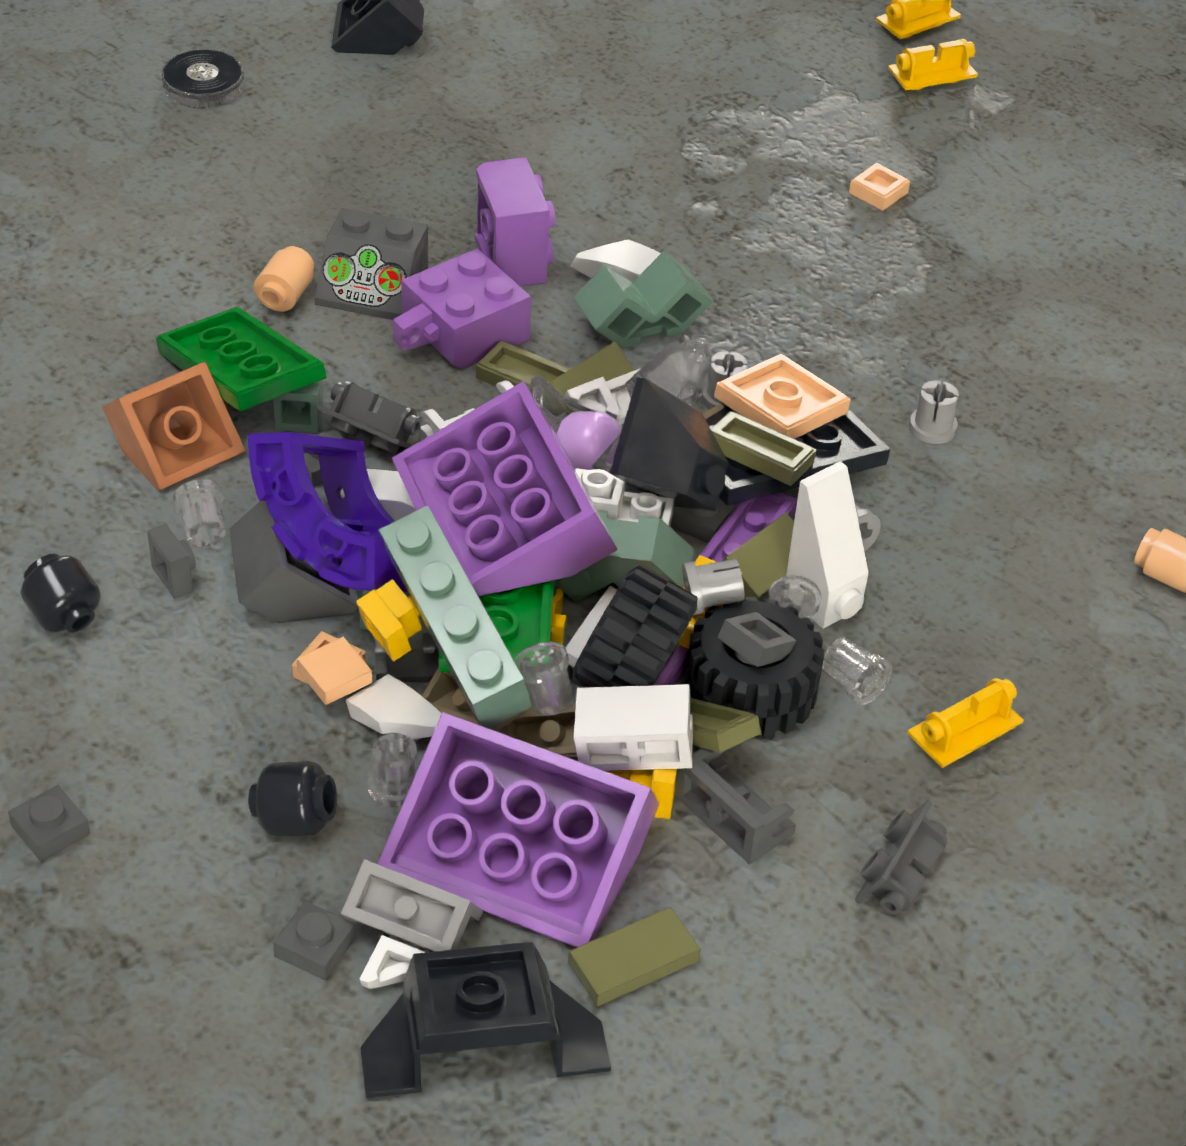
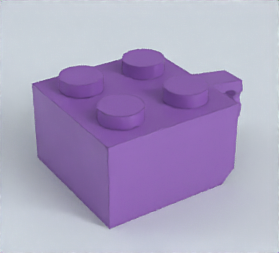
M526 157L482 163L476 169L478 196L475 242L478 249L519 286L546 283L547 265L554 261L549 228L555 227V211L551 200L545 201L540 175L533 174Z
M478 248L401 280L402 315L393 319L392 327L394 330L393 341L403 351L431 344L453 366L462 370L480 362L500 340L516 346L530 339L531 296Z

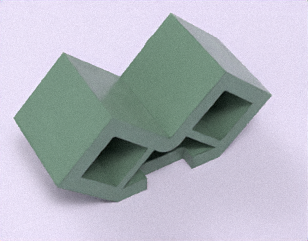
M665 251L633 283L604 264L574 296V299L594 329L613 342L616 341L623 348L640 344L641 337L660 332L665 337L682 334L713 302V299L692 270Z
M597 510L618 550L571 577L554 580V584L576 603L611 583L619 587L629 571L639 564L684 588L682 563L692 561L694 548L660 518L639 516L638 522L608 519V511Z

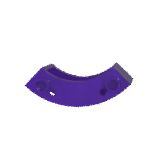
M293 432L248 434V454L259 501H266L269 512L275 521L271 528L296 559L304 560L320 572V577L340 586L356 590L376 591L393 579L403 592H408L390 560L379 529L395 522V520L386 512L373 490L366 468L363 441ZM304 453L319 455L322 483L331 512L326 508L313 487L305 463ZM342 488L345 494L344 498L341 497ZM338 558H342V564L340 566L338 564Z

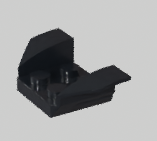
M533 942L413 954L403 980V994L361 1046L366 1098L422 1092L420 1055L550 1041L556 1077L611 1071L602 1021L549 980L547 967Z

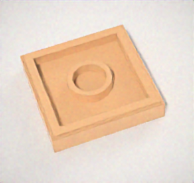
M782 354L718 382L714 394L716 399L740 415L793 439L848 413L851 401L848 396Z

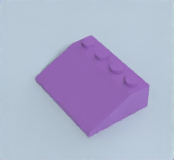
M524 381L392 457L416 511L428 505L478 596L571 577L618 550L550 422Z
M442 712L378 861V865L468 899L485 913L577 948L595 939L639 856L659 802L649 787Z

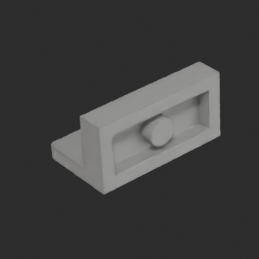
M365 859L341 912V915L431 952L457 949L469 918L479 922L483 914V910L468 899Z

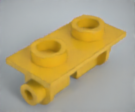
M892 0L890 5L886 7V14L876 17V21L894 36L903 39L959 19L961 14L951 8L952 0Z
M965 39L940 43L937 57H934L935 48L932 45L904 49L902 54L896 56V64L888 65L889 71L905 91L919 90L924 87L944 83H956L960 80L976 78L978 76V73L969 64V58L975 55L974 44L971 41L967 42Z
M994 678L987 683L985 688L940 713L932 712L928 714L925 721L910 728L907 734L941 768H944L1023 723L1024 719L1011 708L1013 699L1017 696V690L1010 680Z

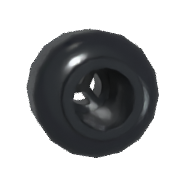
M48 554L39 558L27 568L23 576L24 581L20 593L24 603L43 629L50 632L67 630L69 633H75L84 629L93 621L95 617L93 611L99 604L101 593L98 585L77 558L68 555Z
M310 761L272 763L262 770L258 782L251 785L248 804L252 816L259 818L261 826L270 835H315L324 828L327 820L334 818L337 808V789L332 776L326 775L322 767L317 763Z

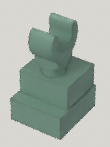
M322 380L274 398L275 430L306 433L319 432L322 411L318 410L317 406L318 404L322 406Z

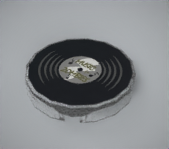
M202 49L180 53L168 60L161 70L162 83L166 95L170 100L187 107L205 108L209 107V102L218 100L219 105L227 104L238 97L245 87L243 65L236 57L223 51Z

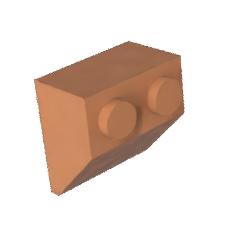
M206 362L118 398L102 407L122 452L157 491L246 451Z

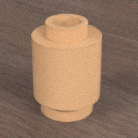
M295 246L277 251L254 282V291L257 298L264 306L275 311L285 312L292 309L313 280V259L305 250Z
M1150 528L1139 545L1134 558V564L1143 568V574L1186 593V538L1168 529H1163L1160 532Z

